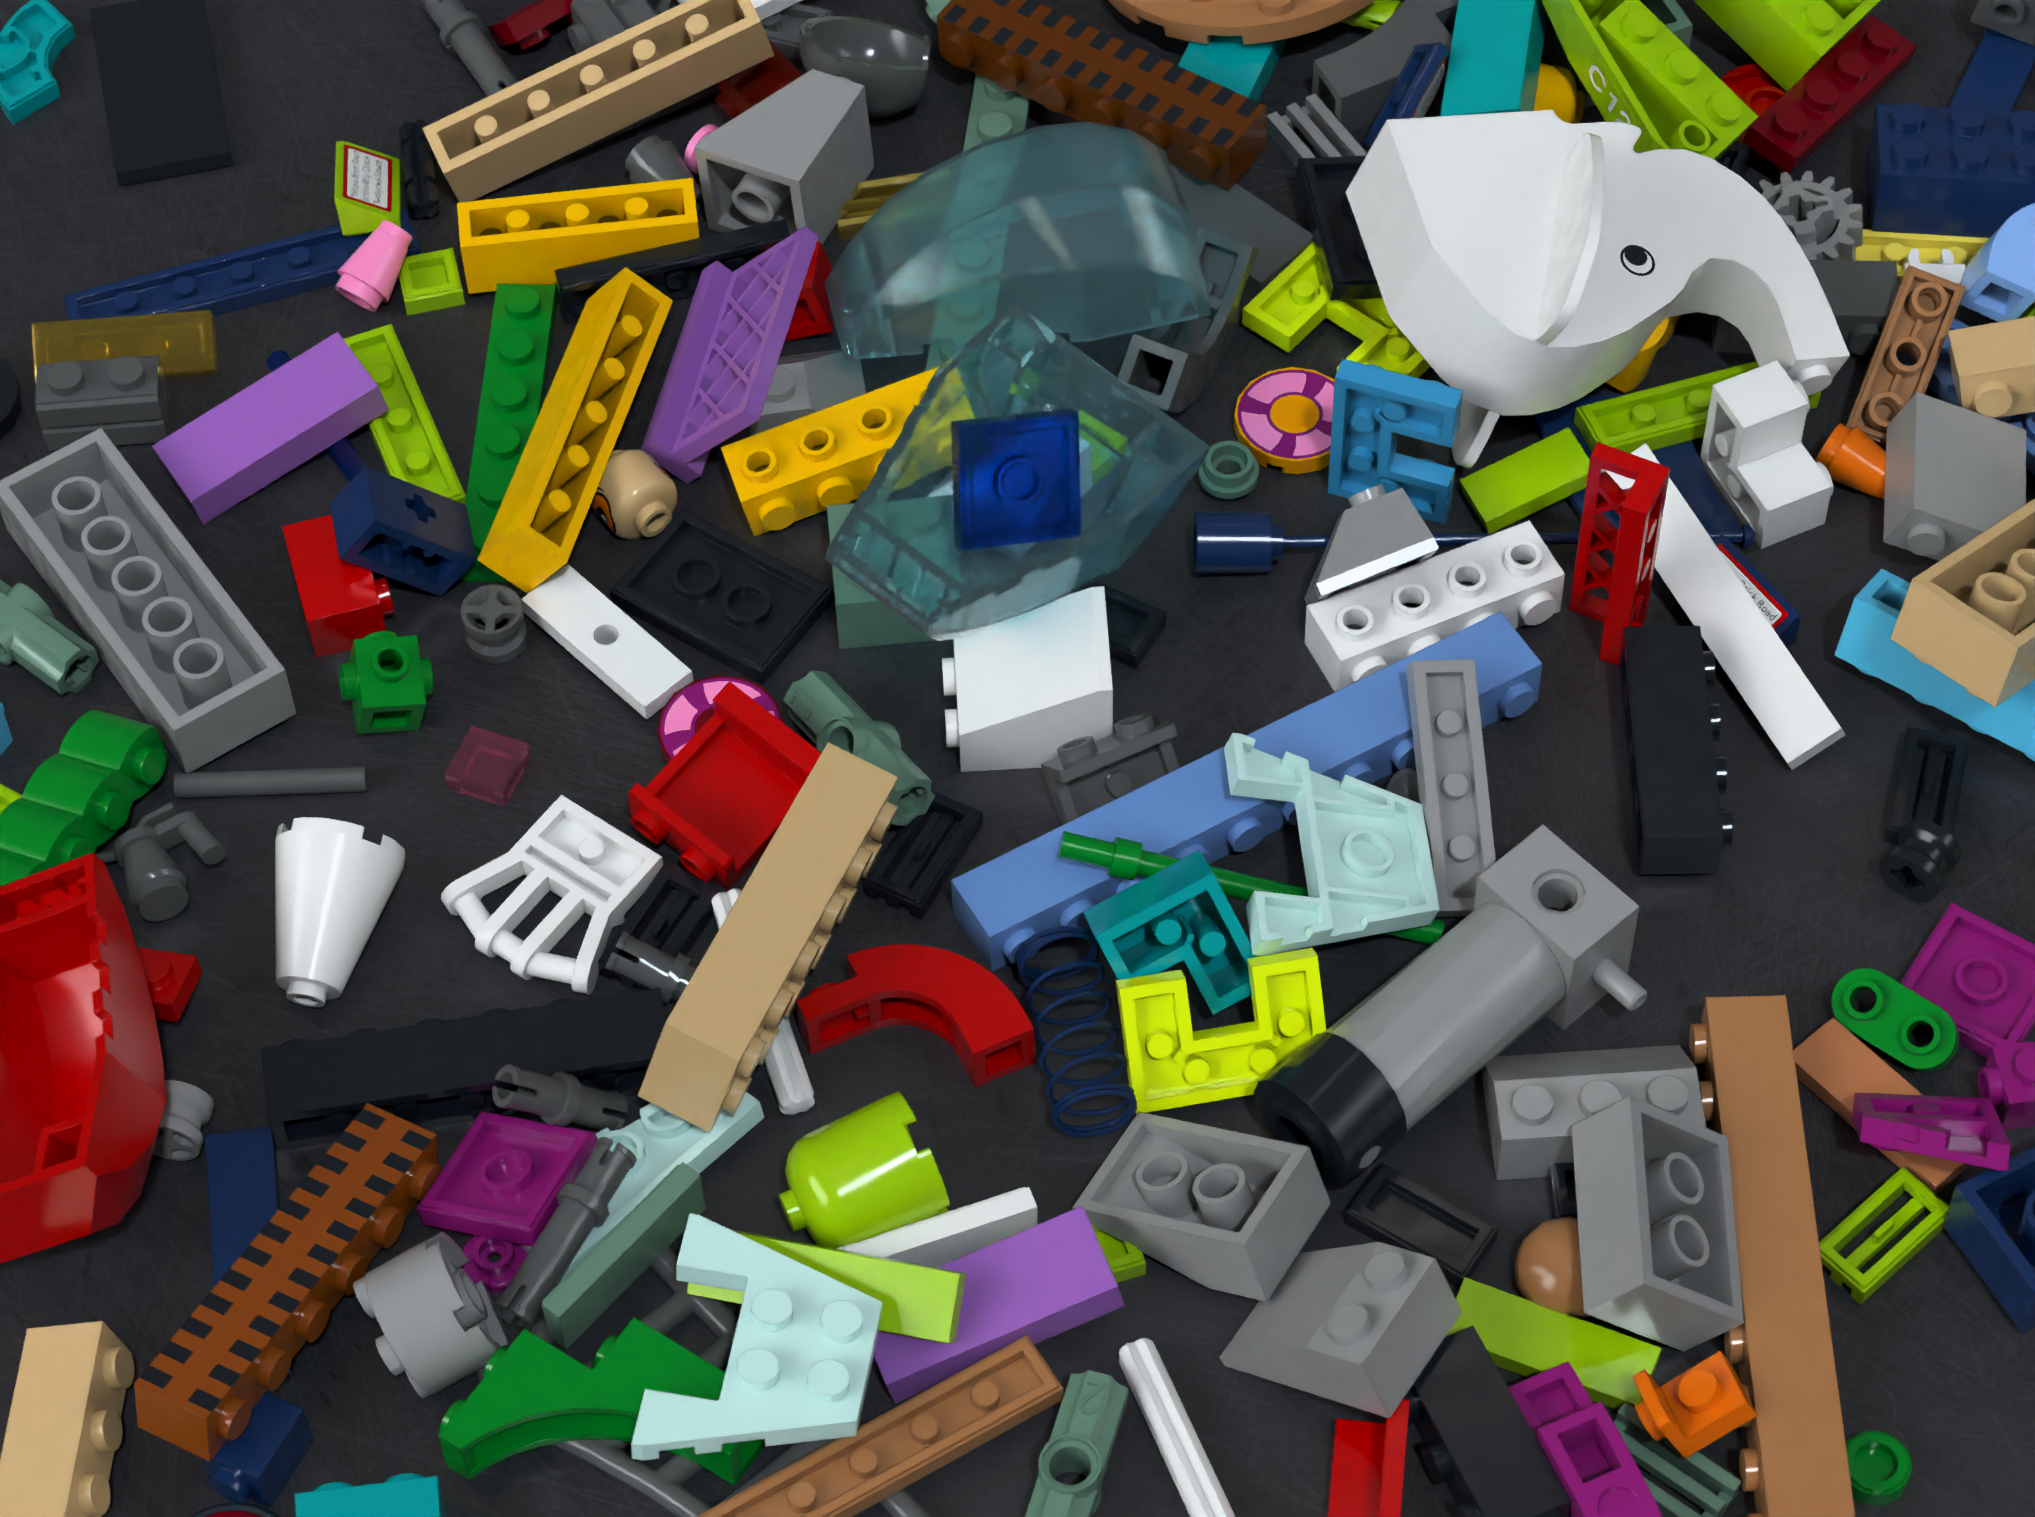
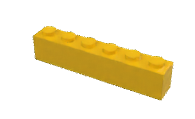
M627 267L623 268L587 299L478 557L479 562L527 594L567 564L673 303V300Z

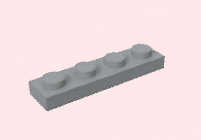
M1475 659L1412 661L1406 668L1419 802L1423 807L1440 907L1435 917L1468 916L1474 910L1477 877L1496 862Z

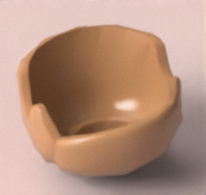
M1568 1216L1544 1221L1523 1239L1515 1259L1516 1287L1525 1299L1533 1301L1537 1305L1562 1314L1585 1319L1591 1315L1584 1313L1578 1219Z

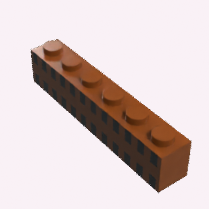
M367 1103L136 1380L134 1390L138 1427L209 1462L227 1440H236L246 1428L253 1407L261 1399L265 1391H274L282 1384L288 1374L294 1356L306 1341L312 1343L319 1338L327 1325L331 1310L344 1294L351 1295L355 1292L353 1283L366 1275L368 1264L382 1247L386 1249L391 1247L399 1237L405 1218L416 1204L422 1201L442 1171L441 1166L437 1164V1134Z

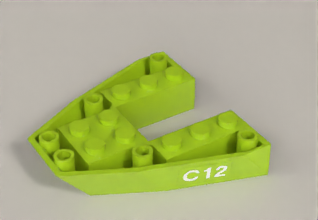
M1541 0L1570 64L1606 122L1630 124L1641 129V135L1633 147L1635 153L1654 149H1686L1717 161L1759 117L1640 0ZM1881 0L1693 1L1787 92L1840 44Z

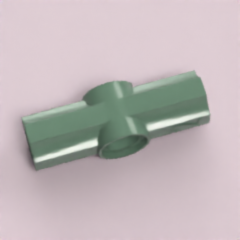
M0 579V663L9 665L14 660L62 695L66 692H74L76 694L91 681L92 672L99 662L96 648L57 621L46 602L30 587L23 583H17L14 587H10Z
M811 670L804 678L792 682L783 699L788 706L787 715L816 744L818 751L822 753L829 742L898 777L888 801L898 806L891 824L907 826L917 816L926 814L936 796L931 791L932 781L901 750L900 737L894 726L887 722L873 721L826 672Z
M1091 1370L1080 1374H1070L1050 1440L1045 1444L1039 1455V1475L1025 1517H1092V1514L1096 1512L1102 1499L1103 1478L1129 1397L1128 1388L1116 1382L1111 1375ZM1068 1471L1077 1472L1086 1477L1084 1481L1075 1485H1064L1056 1481L1055 1478L1061 1473Z

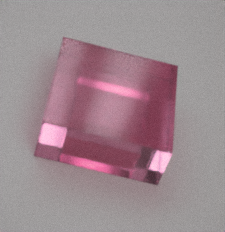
M471 725L444 774L447 789L505 807L531 760L529 743Z

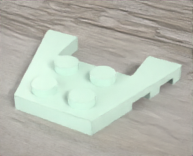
M1240 733L1231 734L1224 747L1230 795L1286 801L1295 804L1308 897L1254 890L1246 904L1252 955L1264 956L1420 927L1432 923L1440 907L1422 804L1346 774L1342 781L1339 782L1309 769V762L1305 758L1286 751L1281 759L1253 748L1256 739Z
M689 1213L676 1264L677 1281L744 1291L745 1294L719 1400L715 1401L645 1389L631 1442L632 1459L642 1461L659 1459V1451L694 1447L695 1454L721 1452L725 1443L764 1439L765 1446L856 1436L880 1329L883 1302L701 1215Z

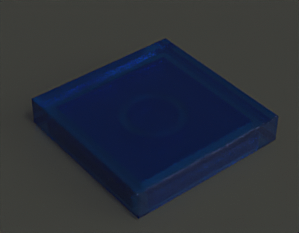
M1069 408L951 421L954 541L956 547L963 551L1081 537L1078 412Z

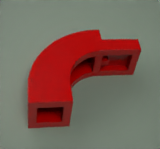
M894 944L860 950L846 955L847 980L840 983L831 982L820 985L813 989L806 997L796 1000L800 1036L810 1055L880 1027L908 1025L928 1030L946 1041L959 1057L975 1088L1035 1063L1034 1028L1015 995L992 972L980 964L948 950L915 944Z

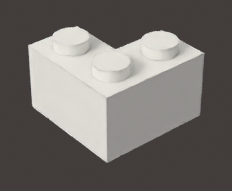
M1778 360L1712 385L1700 455L1703 468L1743 524L1749 525L1754 530V540L1760 549L1825 524L1830 497L1833 494V482L1827 468L1821 462L1814 461L1801 441L1806 415L1810 409L1807 393L1799 381L1791 380Z

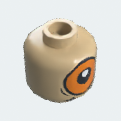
M640 449L615 450L610 455L591 502V507L613 534L622 539L633 540L642 536L652 537L661 533L671 521L672 513L677 504L678 491L673 480L648 453Z

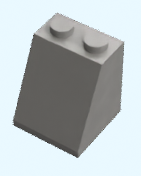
M812 69L701 138L694 148L708 228L724 233L786 219L791 235L806 226L819 236L817 241H820L822 245L875 167L865 85L855 83L844 77H836Z

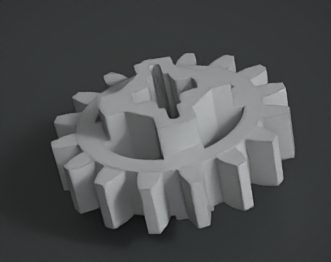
M1806 171L1801 181H1793L1787 172L1781 173L1780 184L1775 186L1764 179L1759 181V193L1765 197L1781 216L1808 260H1855V247L1862 246L1863 244L1862 205L1853 204V191L1850 188L1835 192L1834 177L1829 176L1820 184L1813 182L1812 171Z

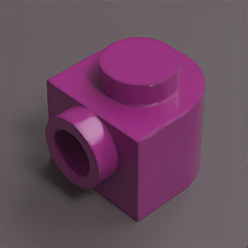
M2028 1041L1991 1046L1986 1066L1979 1068L1978 1085L1981 1098H1991L2004 1130L2035 1126V1042Z

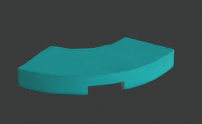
M30 0L9 19L0 32V107L13 125L61 97L58 84L52 75V66L60 51L72 42L76 36L72 23L48 0Z

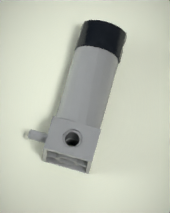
M1542 824L1477 877L1473 912L1324 1033H1318L1257 1082L1254 1089L1255 1102L1266 1129L1274 1140L1309 1146L1324 1186L1331 1189L1345 1188L1398 1144L1411 1127L1545 1016L1564 1030L1608 993L1628 1010L1638 1009L1647 998V990L1628 975L1640 906Z

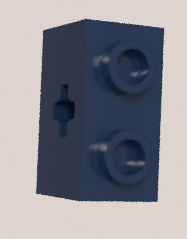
M365 466L330 503L338 554L341 560L438 596H442L477 560L467 506L465 504Z

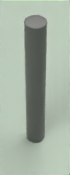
M366 766L174 774L175 798L368 791V770Z

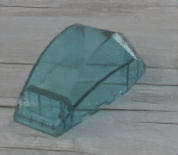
M1089 121L1038 126L985 141L928 169L878 209L848 243L825 281L827 298L844 360L918 355L923 353V344L953 342L954 352L979 350V340L1007 337H1013L1015 347L1036 346L1041 343L1040 335L1069 333L1070 343L1088 342L1211 316L1208 294L1189 211L1165 151L1132 130Z
M1013 302L936 370L928 383L927 390L918 405L914 406L906 419L899 437L891 450H887L879 463L876 474L866 491H862L829 545L825 559L925 636L937 641L961 638L1042 607L1117 570L1146 540L1178 500L1205 460L1210 446L1028 311Z

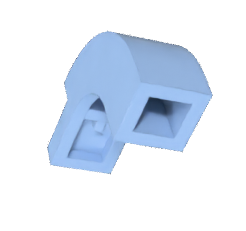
M2035 203L2023 207L2009 217L1970 260L1960 285L1966 287L1959 303L1960 305L1997 322L2018 319L2035 301Z

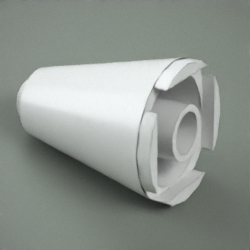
M329 818L293 819L291 830H288L284 823L278 826L275 839L276 984L287 991L286 998L289 1001L307 1007H323L326 1000L337 999L341 996L403 871L406 859L405 849L394 839L383 834L381 845H377L362 839L364 826Z

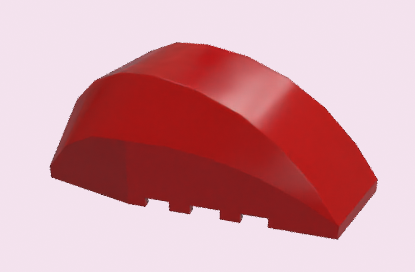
M93 852L0 886L1 1264L90 1235L120 1223L141 1195L166 1104L163 1057L154 1007L144 967L127 913L105 862Z

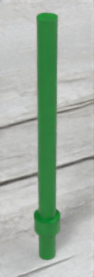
M1063 831L1058 849V857L1107 868V875L1134 881L1136 875L1147 878L1181 860L1180 858L1142 850L1141 842L1115 837L1114 842H1108ZM1210 866L1227 897L1249 901L1254 890L1308 897L1307 888ZM1433 919L1430 925L1383 934L1432 945L1443 936L1444 921Z

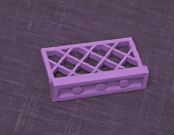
M806 226L733 272L718 261L713 262L702 270L641 450L651 455L660 466L686 484L702 475L711 448L759 421L819 237Z

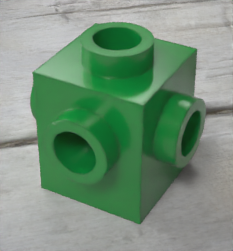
M379 631L368 634L364 638L353 640L349 661L339 664V688L342 701L352 700L356 734L416 731L420 729L426 707L425 696L432 695L433 673L430 658H420L417 635L399 636L395 632Z

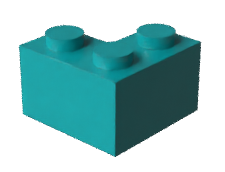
M1200 850L1083 912L1118 980L1157 974L1184 960L1213 1015L1251 995L1247 958L1258 956L1252 955L1251 943Z

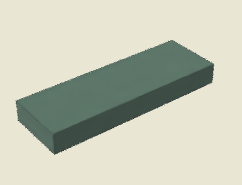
M684 1162L680 1165L678 1164L542 1300L541 1305L548 1336L567 1350L685 1230L689 1213L700 1215L706 1209L700 1174Z

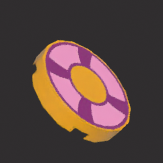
M1289 367L1268 371L1250 381L1237 398L1234 414V431L1237 441L1250 449L1259 465L1267 468V463L1273 466L1282 467V473L1298 475L1320 471L1329 466L1335 379L1316 370Z

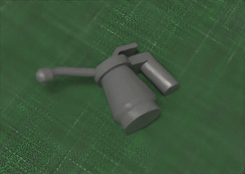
M172 802L143 816L136 828L126 831L116 840L112 851L96 853V855L105 863L118 862V865L124 869L130 904L139 911L140 916L145 920L157 922L173 918L182 912L189 900L186 890L188 884L186 875L166 850L185 840L205 864L220 862L227 852L194 812L184 811L178 813Z

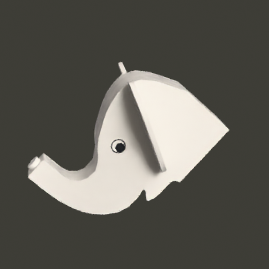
M1553 110L1386 120L1346 190L1389 316L1439 377L1451 387L1463 390L1460 426L1452 447V454L1456 465L1465 468H1471L1477 461L1500 415H1532L1558 409L1581 399L1623 371L1637 356L1653 331L1668 317L1694 312L1720 316L1740 330L1748 341L1759 367L1778 360L1791 380H1797L1802 384L1807 395L1818 393L1831 384L1833 377L1850 357V354L1815 271L1781 216L1765 197L1741 176L1710 157L1686 149H1654L1635 153L1633 147L1642 132L1639 127L1620 122L1571 124L1559 119Z

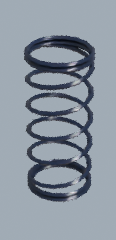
M1059 926L1035 933L1025 940L1016 952L1017 968L1019 969L1020 979L1026 986L1030 987L1025 995L1027 1009L1033 1016L1037 1017L1032 1025L1034 1028V1039L1040 1046L1044 1047L1039 1056V1064L1045 1075L1051 1078L1046 1086V1096L1054 1106L1051 1110V1119L1053 1120L1054 1127L1059 1132L1073 1137L1103 1135L1120 1128L1132 1118L1137 1111L1136 1095L1134 1094V1089L1128 1084L1105 1082L1117 1076L1126 1067L1127 1059L1117 1052L1100 1051L1110 1046L1117 1039L1120 1029L1111 1022L1102 1020L1092 1021L1104 1015L1112 1006V998L1107 993L1088 990L1097 985L1105 976V968L1100 963L1094 962L1099 955V944L1091 931L1078 926ZM1063 937H1080L1088 940L1092 945L1088 955L1081 960L1060 964L1050 970L1034 969L1026 965L1029 956L1038 948ZM1089 966L1099 970L1098 977L1084 986L1062 990H1052L1037 986L1043 980L1052 981L1068 978L1082 972ZM1027 976L1034 978L1036 980L1033 983H1031ZM1034 990L1044 994L1064 995L1051 1002L1040 1013L1032 1005ZM1099 996L1106 1000V1006L1102 1010L1086 1017L1060 1020L1044 1016L1052 1008L1074 998ZM1041 1020L1058 1025H1073L1057 1033L1048 1043H1045L1039 1035ZM1105 1026L1113 1030V1036L1097 1046L1069 1050L1052 1047L1058 1039L1086 1027ZM1048 1050L1065 1055H1082L1064 1064L1054 1074L1046 1066ZM1109 1056L1120 1060V1066L1105 1076L1081 1080L1059 1077L1066 1069L1092 1058ZM1055 1081L1070 1085H1086L1070 1091L1058 1101L1053 1097ZM1106 1094L1125 1097L1123 1101L1113 1106L1098 1110L1067 1108L1072 1103L1091 1096ZM1129 1102V1106L1124 1112L1115 1118L1098 1124L1086 1126L1069 1125L1059 1119L1062 1111L1080 1116L1102 1115L1114 1112Z

